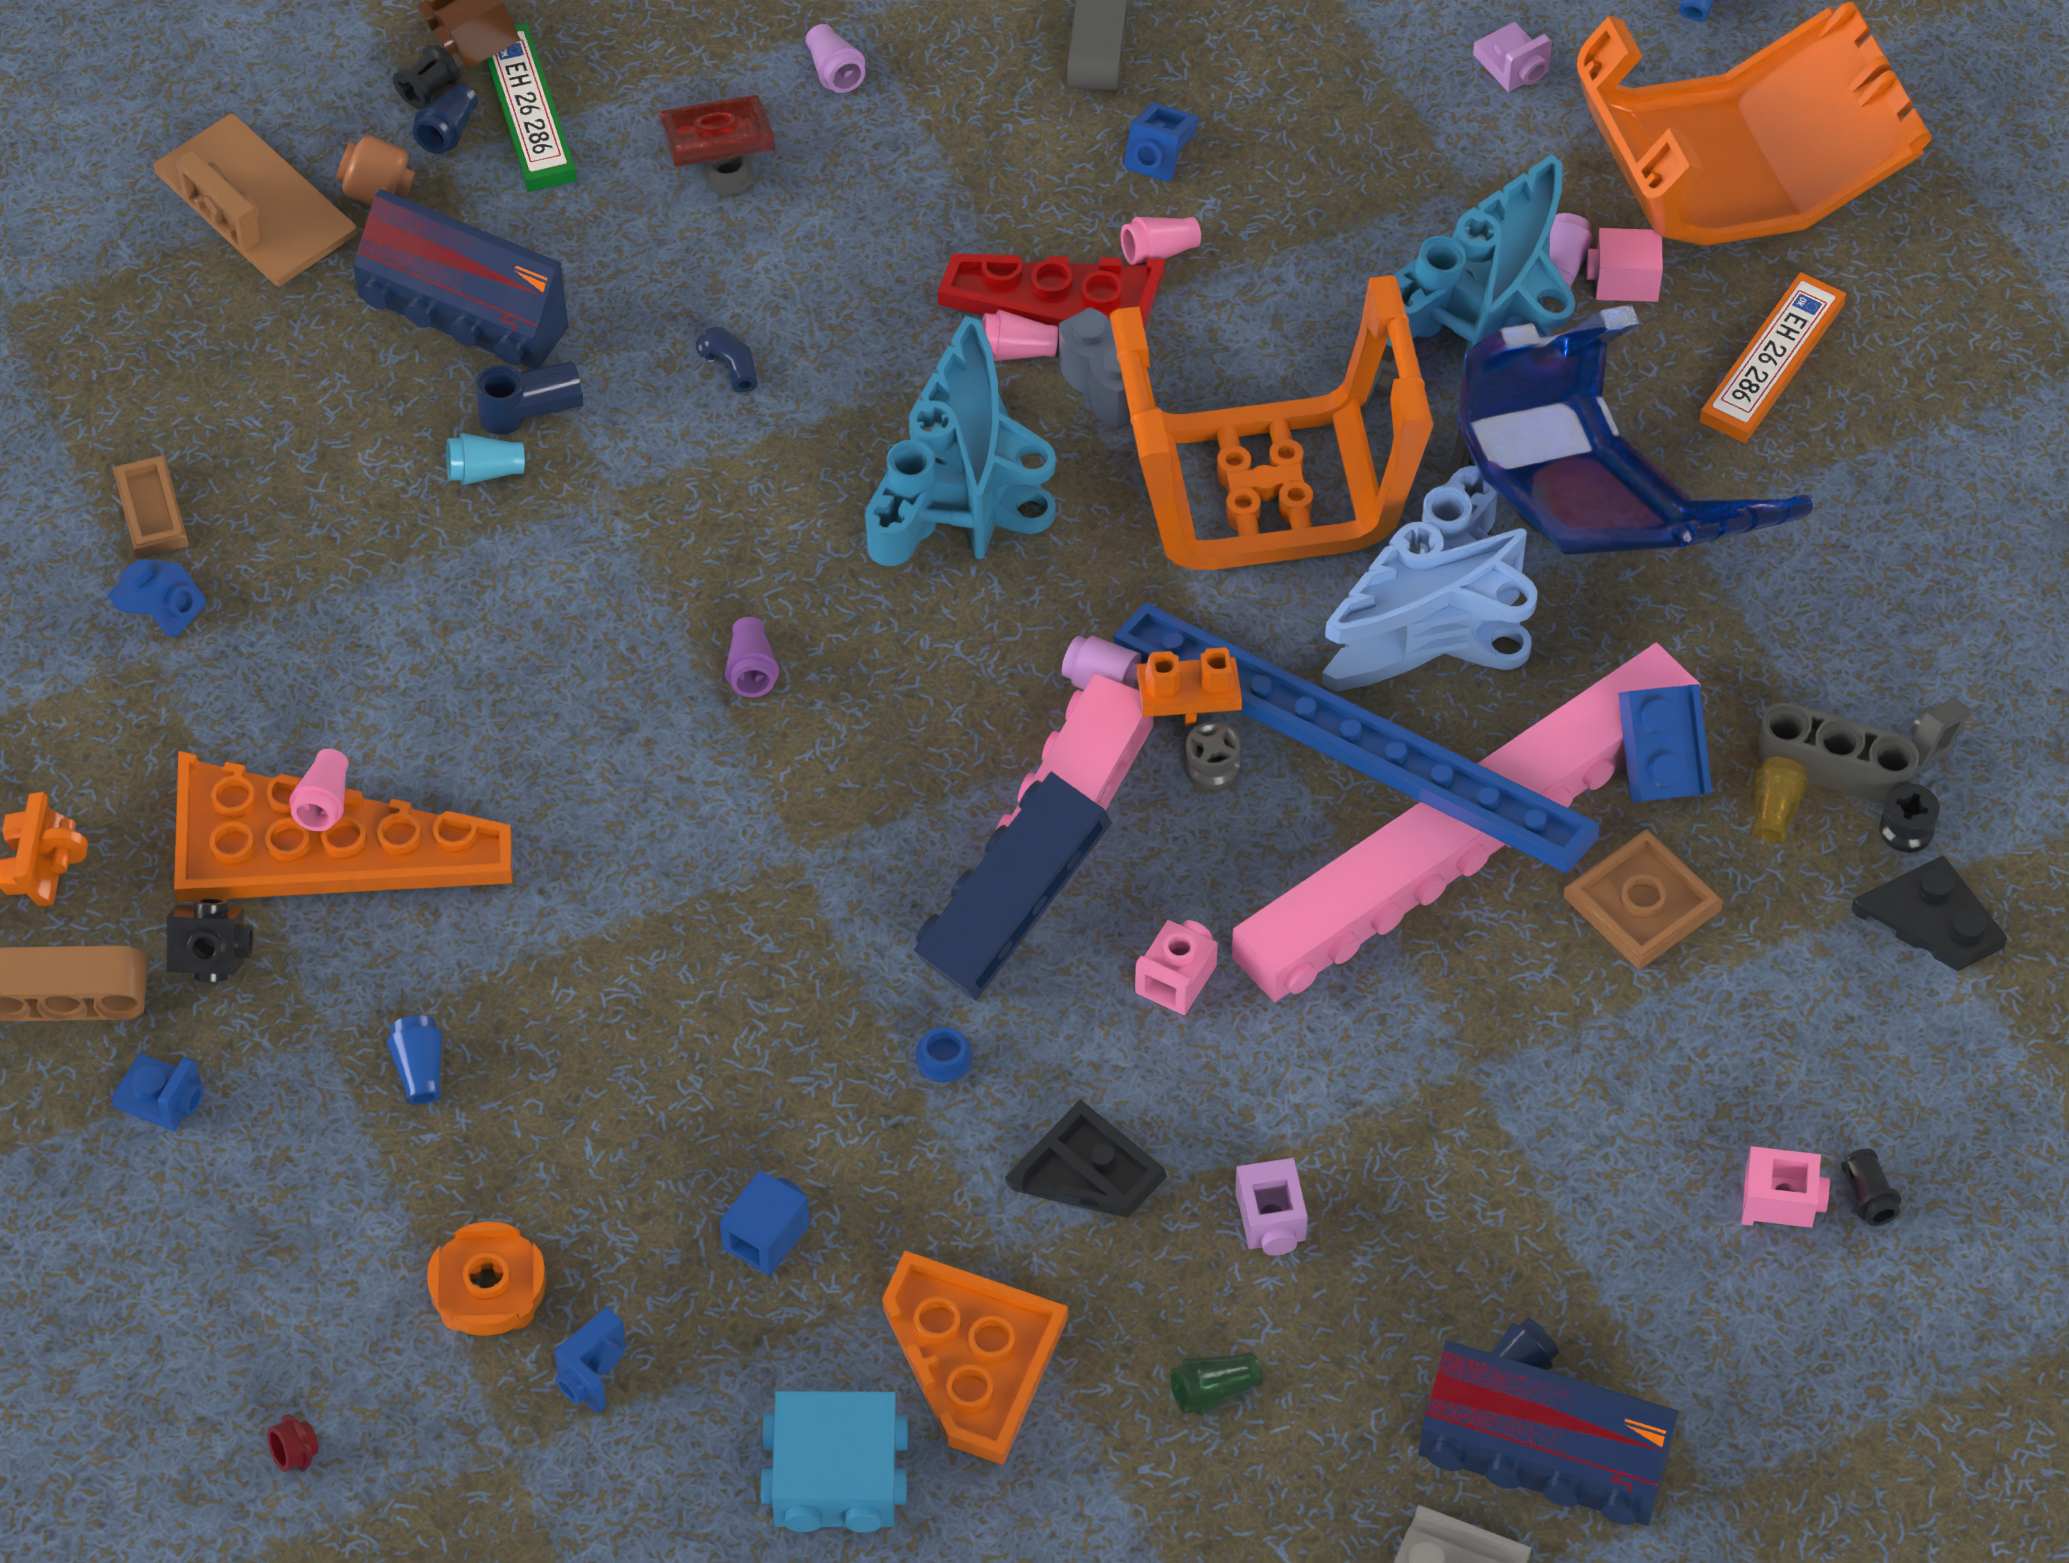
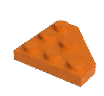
M904 1250L882 1298L883 1311L947 1445L1004 1465L1068 1320V1306Z

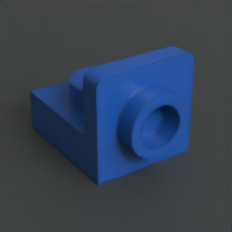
M1152 102L1131 122L1124 167L1127 170L1165 182L1170 181L1175 174L1179 151L1196 135L1199 116Z
M139 1053L111 1098L114 1108L175 1132L185 1115L191 1116L199 1107L204 1087L201 1084L195 1060L183 1057L178 1067Z
M605 1307L554 1351L558 1375L555 1377V1381L559 1389L574 1404L579 1405L584 1401L597 1414L606 1407L604 1384L595 1373L597 1372L599 1375L610 1371L620 1361L624 1348H626L623 1321L608 1307Z

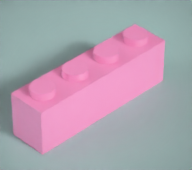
M1094 673L1084 692L1077 690L1073 694L1066 711L1065 718L1067 721L1060 732L1053 731L1048 737L1042 753L1043 762L1037 773L1029 772L1026 775L1018 794L1019 803L1023 794L1032 783L1037 780L1043 782L1050 771H1052L1106 811L1152 730L1154 716H1142L1139 690ZM1019 804L1012 815L1006 813L1001 818L997 829L1002 825H1010L1021 810Z

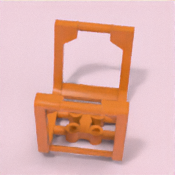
M1387 275L1369 278L1361 326L1344 382L1336 390L1315 398L1188 414L1163 412L1161 408L1159 409L1155 406L1147 367H1150L1149 351L1139 306L1117 309L1110 314L1117 359L1120 364L1131 417L1130 422L1133 426L1141 468L1166 557L1176 565L1192 570H1217L1348 553L1370 547L1385 539L1397 527L1434 424L1424 388L1425 383L1421 376L1408 324L1409 318L1406 315L1398 279L1395 276ZM1390 336L1400 378L1394 379L1390 400L1394 439L1379 489L1360 407L1367 401L1388 337ZM1333 423L1356 520L1313 527L1310 518L1313 508V491L1304 482L1302 475L1304 450L1297 441L1292 439L1290 430L1314 428ZM1270 433L1272 446L1269 453V465H1260L1251 470V455L1249 451L1240 446L1239 437ZM1218 440L1220 452L1217 455V476L1219 483L1227 488V523L1232 529L1238 531L1239 537L1197 540L1176 444ZM1279 496V515L1284 522L1291 525L1292 530L1260 534L1258 521L1260 518L1261 501H1270Z

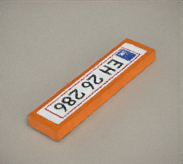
M1800 272L1704 405L1700 413L1699 422L1746 444L1844 306L1846 293Z

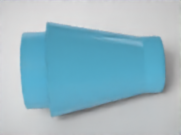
M460 433V438H448L446 446L448 480H461V484L464 486L506 475L523 474L525 467L523 442H508L466 433Z

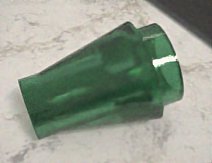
M1253 1352L1230 1356L1185 1358L1181 1366L1173 1368L1170 1373L1171 1390L1179 1409L1184 1414L1195 1412L1199 1416L1205 1415L1249 1389L1261 1386L1263 1382L1262 1369Z

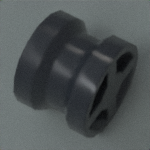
M1913 783L1901 784L1891 789L1885 797L1879 826L1881 837L1886 844L1897 851L1907 853L1917 852L1926 848L1933 840L1935 824L1939 816L1940 805L1937 797L1926 787Z

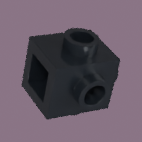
M200 898L194 900V905H177L166 917L167 972L194 973V979L201 982H221L228 979V974L234 975L244 963V958H251L253 951L252 924H244V907H228V900L223 898Z

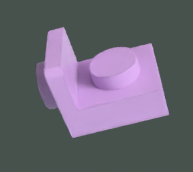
M1513 22L1474 42L1473 55L1510 92L1524 84L1531 85L1538 82L1549 72L1552 41L1546 34L1532 40L1516 22Z

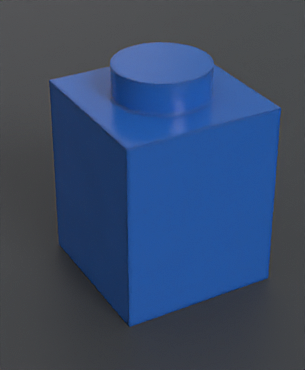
M759 1170L719 1221L722 1249L771 1276L810 1226L808 1197L792 1181L786 1178L775 1179Z

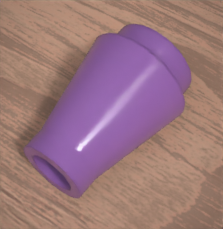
M744 617L737 620L732 627L733 637L725 669V677L733 690L739 695L759 697L765 695L773 688L779 676V667L766 637L764 623L755 617Z

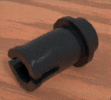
M1866 1148L1845 1157L1846 1161L1841 1162V1168L1846 1174L1858 1200L1856 1206L1858 1216L1861 1219L1867 1220L1871 1226H1881L1893 1221L1900 1214L1899 1204L1901 1196L1897 1190L1890 1188L1878 1162L1876 1152L1873 1149Z

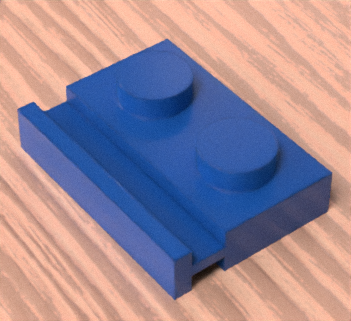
M1699 684L1618 693L1631 803L1712 794Z

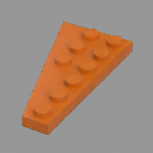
M178 751L174 891L177 902L194 901L200 898L234 899L513 883L511 825L447 810L441 815L412 809L411 802L391 798L390 803H384L364 798L361 791L345 788L342 818L328 830L312 831L300 826L291 815L292 808L289 798L302 778L281 773L274 778L249 773L244 765L225 762L224 766H218L198 761V757L195 754Z

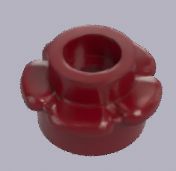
M287 1414L282 1417L281 1423L268 1428L267 1439L270 1452L279 1469L283 1472L298 1467L302 1472L307 1470L311 1465L312 1456L318 1453L317 1437L310 1423L307 1421L300 1422L298 1419H294L291 1414Z

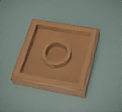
M1648 829L1641 832L1564 888L1563 895L1638 970L1719 913L1723 905V900Z

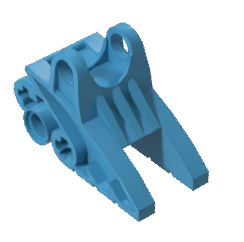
M1553 154L1530 168L1527 175L1523 173L1505 185L1502 192L1498 190L1480 202L1477 209L1473 207L1464 213L1457 221L1452 238L1433 236L1426 239L1421 245L1418 257L1392 275L1398 279L1406 315L1409 318L1408 324L1412 339L1416 336L1431 337L1438 334L1443 325L1467 339L1462 374L1465 376H1471L1493 354L1516 371L1531 376L1548 372L1555 362L1558 350L1556 343L1551 338L1549 329L1560 328L1566 325L1571 320L1576 303L1573 293L1550 260V231L1562 192L1563 163ZM1468 233L1473 237H1476L1481 234L1485 236L1486 239L1484 240L1481 237L1471 239L1470 237H1468ZM1545 297L1553 298L1560 302L1564 311L1552 313L1544 309L1543 302ZM1390 336L1386 343L1388 346H1392ZM1525 344L1537 345L1546 358L1542 360L1528 359L1520 351V346Z
M965 315L951 340V346L948 345L936 366V373H932L923 389L921 400H917L910 413V440L901 441L888 451L886 458L887 472L867 506L865 512L867 552L871 559L880 565L896 566L908 561L919 542L934 532L937 523L967 527L974 556L977 559H982L985 556L996 525L1023 534H1035L1049 528L1055 520V499L1049 491L1043 489L1042 485H1040L1054 475L1056 468L1055 451L1047 441L1009 417L998 393V379L992 349L980 320ZM933 425L930 432L924 430V427H931ZM1026 454H1038L1047 462L1038 469H1029L1023 466L1021 457ZM1033 501L1044 506L1047 511L1039 517L1028 518L1021 515L1017 509L1021 504Z

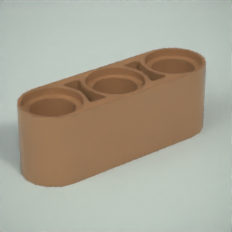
M130 946L0 948V1021L123 1020L137 1018L144 1012L149 958L141 950Z

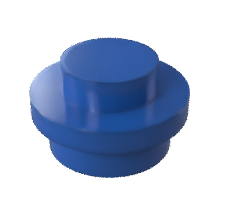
M938 1027L932 1029L917 1045V1067L925 1077L932 1081L945 1083L958 1080L969 1071L972 1065L973 1053L971 1044L965 1036L954 1028Z

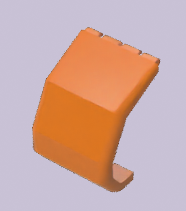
M1846 2L1838 9L1826 8L1722 75L1638 88L1619 85L1621 80L1643 56L1624 21L1612 16H1608L1586 40L1577 58V69L1589 111L1652 229L1657 235L1703 247L1806 230L1924 154V147L1932 138L1915 108L1905 118L1903 117L1912 107V101L1896 73L1890 71L1891 65L1875 37L1871 34L1861 44L1869 35L1870 29L1854 2Z

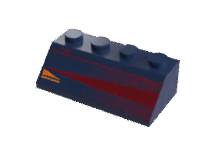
M379 189L376 193L353 264L358 296L376 309L387 308L406 316L419 327L435 328L452 335L456 341L465 346L476 345L493 352L508 364H522L531 369L540 368L569 328L561 262L385 190Z
M1446 1340L1421 1429L1419 1455L1428 1458L1432 1464L1444 1470L1458 1471L1465 1469L1485 1475L1491 1483L1502 1488L1515 1489L1520 1486L1543 1493L1549 1501L1560 1506L1572 1507L1578 1504L1601 1511L1607 1519L1615 1523L1630 1525L1637 1522L1649 1526L1667 1470L1679 1410Z

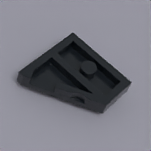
M1080 1099L1009 1172L1005 1180L1007 1186L1013 1191L1128 1218L1167 1178L1164 1167Z

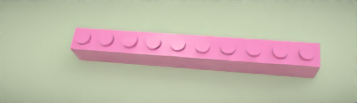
M1656 642L1477 764L1568 808L1574 797L1587 788L1596 790L1602 787L1611 778L1615 769L1626 762L1618 693L1699 684L1700 686L1701 684ZM1419 802L1233 928L1232 959L1274 1003L1290 992L1292 994L1301 993L1313 983L1317 973L1333 962L1342 964L1348 961L1365 940L1377 932L1380 935L1390 932L1400 923L1406 912L1419 903L1422 905L1431 904L1444 892L1447 884L1462 874L1465 876L1475 874L1484 866L1491 854L1504 845L1507 847L1511 846L1425 803Z

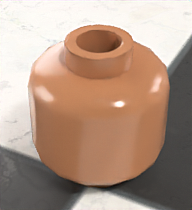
M366 135L358 143L349 142L338 168L336 179L343 181L342 190L347 197L372 206L374 197L379 189L406 199L416 172L407 169L409 154L404 148L374 136Z

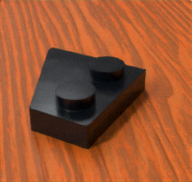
M1944 855L1853 900L1851 910L1857 917L1866 920L1870 916L1896 930L1895 937L1914 948H1922L1929 951L1934 959L1956 971L2005 948L2007 936Z

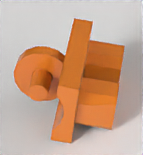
M1226 647L1208 648L1204 653L1200 654V660L1179 661V656L1171 651L1152 652L1147 663L1137 664V681L1140 689L1143 717L1182 714L1184 727L1196 726L1197 713L1242 710V696L1236 658L1230 657L1229 650Z
M44 792L29 794L25 811L5 815L2 829L4 841L13 850H17L16 857L0 859V889L6 895L27 894L37 906L54 905L60 874L67 872L68 864L78 863L85 859L88 849L87 839L75 831L76 822L51 809L47 803L48 796Z

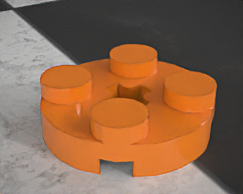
M486 1221L469 1224L454 1232L455 1239L446 1243L442 1250L439 1245L429 1261L427 1282L432 1304L441 1315L446 1327L471 1335L491 1336L502 1334L512 1329L523 1328L530 1324L534 1318L535 1310L543 1300L546 1290L544 1261L541 1251L534 1242L532 1245L529 1240L521 1237L520 1230L509 1224ZM493 1269L495 1277L501 1279L498 1284H494L490 1288H480V1285L471 1283L472 1279L481 1278L482 1270Z

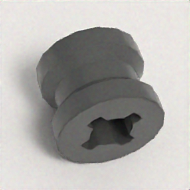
M1217 721L1204 722L1195 726L1188 734L1186 740L1187 757L1185 768L1187 776L1192 783L1207 790H1219L1230 786L1237 779L1240 771L1239 756L1241 753V742L1239 735L1229 725ZM1221 756L1220 761L1210 762L1214 757Z

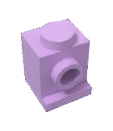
M1294 1158L1237 1166L1235 1196L1237 1204H1239L1248 1248H1263L1265 1254L1277 1256L1294 1250L1297 1247V1242L1306 1241L1308 1217Z

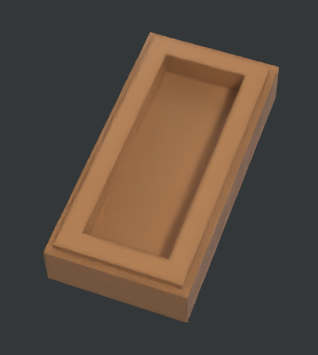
M165 455L112 467L136 559L189 546Z

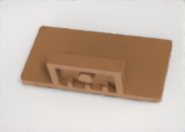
M228 114L153 164L154 172L161 180L276 286L285 284L357 235L356 225L235 114Z

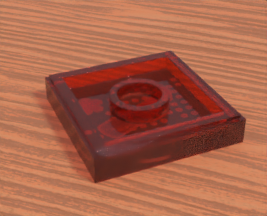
M756 95L659 112L661 129L675 167L775 150L773 131L759 96Z

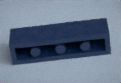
M1050 771L1043 782L1037 780L1029 786L1020 800L1019 808L1021 810L1009 826H1000L992 834L985 847L987 855L974 871L968 869L959 877L951 890V897L953 898L940 916L933 914L929 917L917 934L916 941L919 943L914 948V951L922 962L975 1001L987 988L1112 824L1104 808L1052 771Z

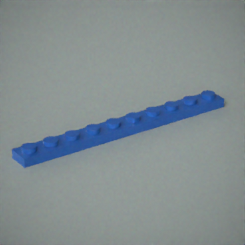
M1145 602L1113 635L1114 644L1140 653L1142 664L1148 662L1152 652L1171 651L1179 656V661L1200 660V654L1204 653L1208 648L1226 647L1229 650L1230 657L1236 658L1242 696V710H1237L1238 712L1566 874L1571 871L1599 838L1598 822Z

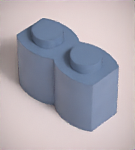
M1089 307L1059 323V366L1066 381L1077 391L1088 395L1089 404L1094 414L1107 426L1119 430L1131 423V417L1120 364L1117 359L1111 321L1101 312Z

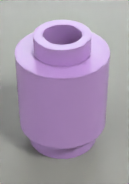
M1091 635L1088 639L1076 636L1065 654L1062 664V676L1071 679L1072 685L1082 690H1085L1093 674L1096 673L1140 691L1137 681V664H1142V656L1140 653Z

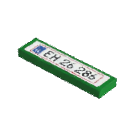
M528 24L514 25L520 41L487 58L485 62L527 192L577 181L576 169Z

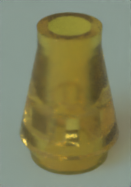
M1770 757L1765 759L1762 768L1755 772V825L1753 835L1757 839L1777 844L1783 843L1786 840L1789 826L1809 788V781L1806 779L1807 770L1801 763L1784 757Z

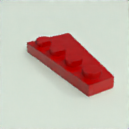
M952 253L938 289V305L980 315L985 313L997 314L998 310H1002L1039 323L1058 326V332L1059 323L1089 307L1101 312L1110 320V314L1117 309L1139 306L1145 331L1165 275L1166 259H1147V265H1121V258L1100 257L1099 264L1069 263V256H1048V260L1042 262H1022L1019 255Z

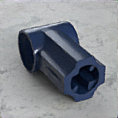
M571 361L522 372L507 365H493L479 373L476 380L478 422L483 429L497 435L516 431L522 425L525 418L583 406V392L575 363Z

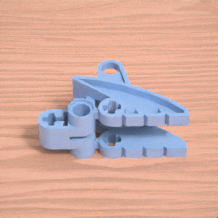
M1480 466L1461 468L1453 474L1445 485L1433 488L1427 493L1423 502L1422 522L1406 524L1397 531L1390 540L1389 546L1383 549L1369 567V572H1366L1350 591L1349 598H1345L1326 622L1325 637L1339 645L1345 643V647L1339 650L1323 671V686L1334 692L1372 685L1410 671L1442 654H1448L1499 670H1513L1522 666L1528 660L1531 654V636L1520 625V622L1527 620L1533 615L1537 606V589L1534 583L1522 574L1527 531L1519 528L1492 537L1487 534L1495 522L1498 497V480L1491 471ZM1417 543H1420L1419 554L1409 551L1410 544L1417 548ZM1520 592L1526 596V603L1520 606H1511L1519 598ZM1500 637H1508L1518 642L1522 648L1514 654H1503L1494 649L1492 642Z

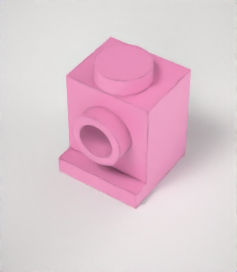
M1167 920L1145 956L1141 955L1136 963L1135 993L1185 1016L1217 966L1218 942L1214 941L1210 931L1198 922L1187 920L1181 926Z
M1751 1146L1745 1173L1741 1224L1753 1226L1754 1221L1812 1228L1816 1212L1826 1213L1829 1199L1830 1178L1820 1177L1821 1154Z

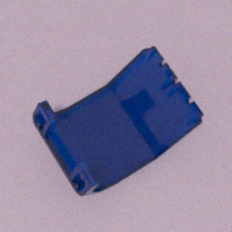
M1632 305L1599 310L1565 333L1540 338L1534 323L1502 328L1471 347L1465 353L1458 426L1480 475L1488 485L1564 555L1687 547L1800 520L1812 512V500L1805 494L1779 499L1692 500L1619 434L1602 397L1608 344L1640 324Z

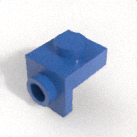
M140 559L129 565L121 574V581L107 595L120 611L152 615L167 636L177 637L206 605L205 597L180 563Z

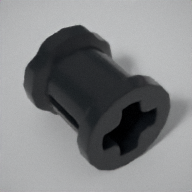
M428 45L422 52V58L409 69H399L393 75V84L404 101L418 110L428 106L431 102L430 97L445 84H454L460 78V70L453 57L439 45Z

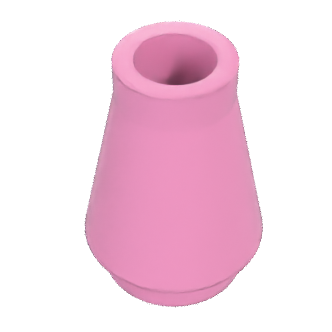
M1135 217L1132 223L1123 225L1121 229L1122 250L1126 260L1131 265H1147V259H1167L1187 249L1199 247L1201 244L1200 226L1194 217Z
M998 310L997 314H984L982 327L990 343L994 361L1040 356L1055 357L1058 342V326L1046 325L1002 310Z
M335 749L319 751L314 763L290 795L291 815L303 828L312 831H325L330 829L343 816L346 771L349 761L340 751Z

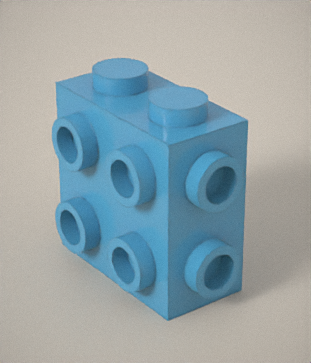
M775 1392V1414H764L763 1450H773V1468H762L761 1504H772L774 1527H786L795 1532H812L820 1527H847L852 1531L862 1533L873 1532L880 1527H895V1505L907 1504V1468H896V1450L908 1451V1414H897L896 1392Z

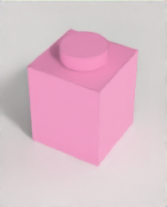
M1599 228L1597 249H1587L1586 280H1596V300L1658 302L1663 272L1662 236L1657 235L1652 229Z

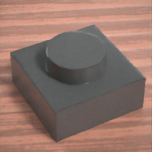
M1955 697L1934 708L1931 706L1926 707L1912 723L1910 732L1914 736L1911 741L1918 749V765L1920 767L1947 754L1967 720L1971 709Z

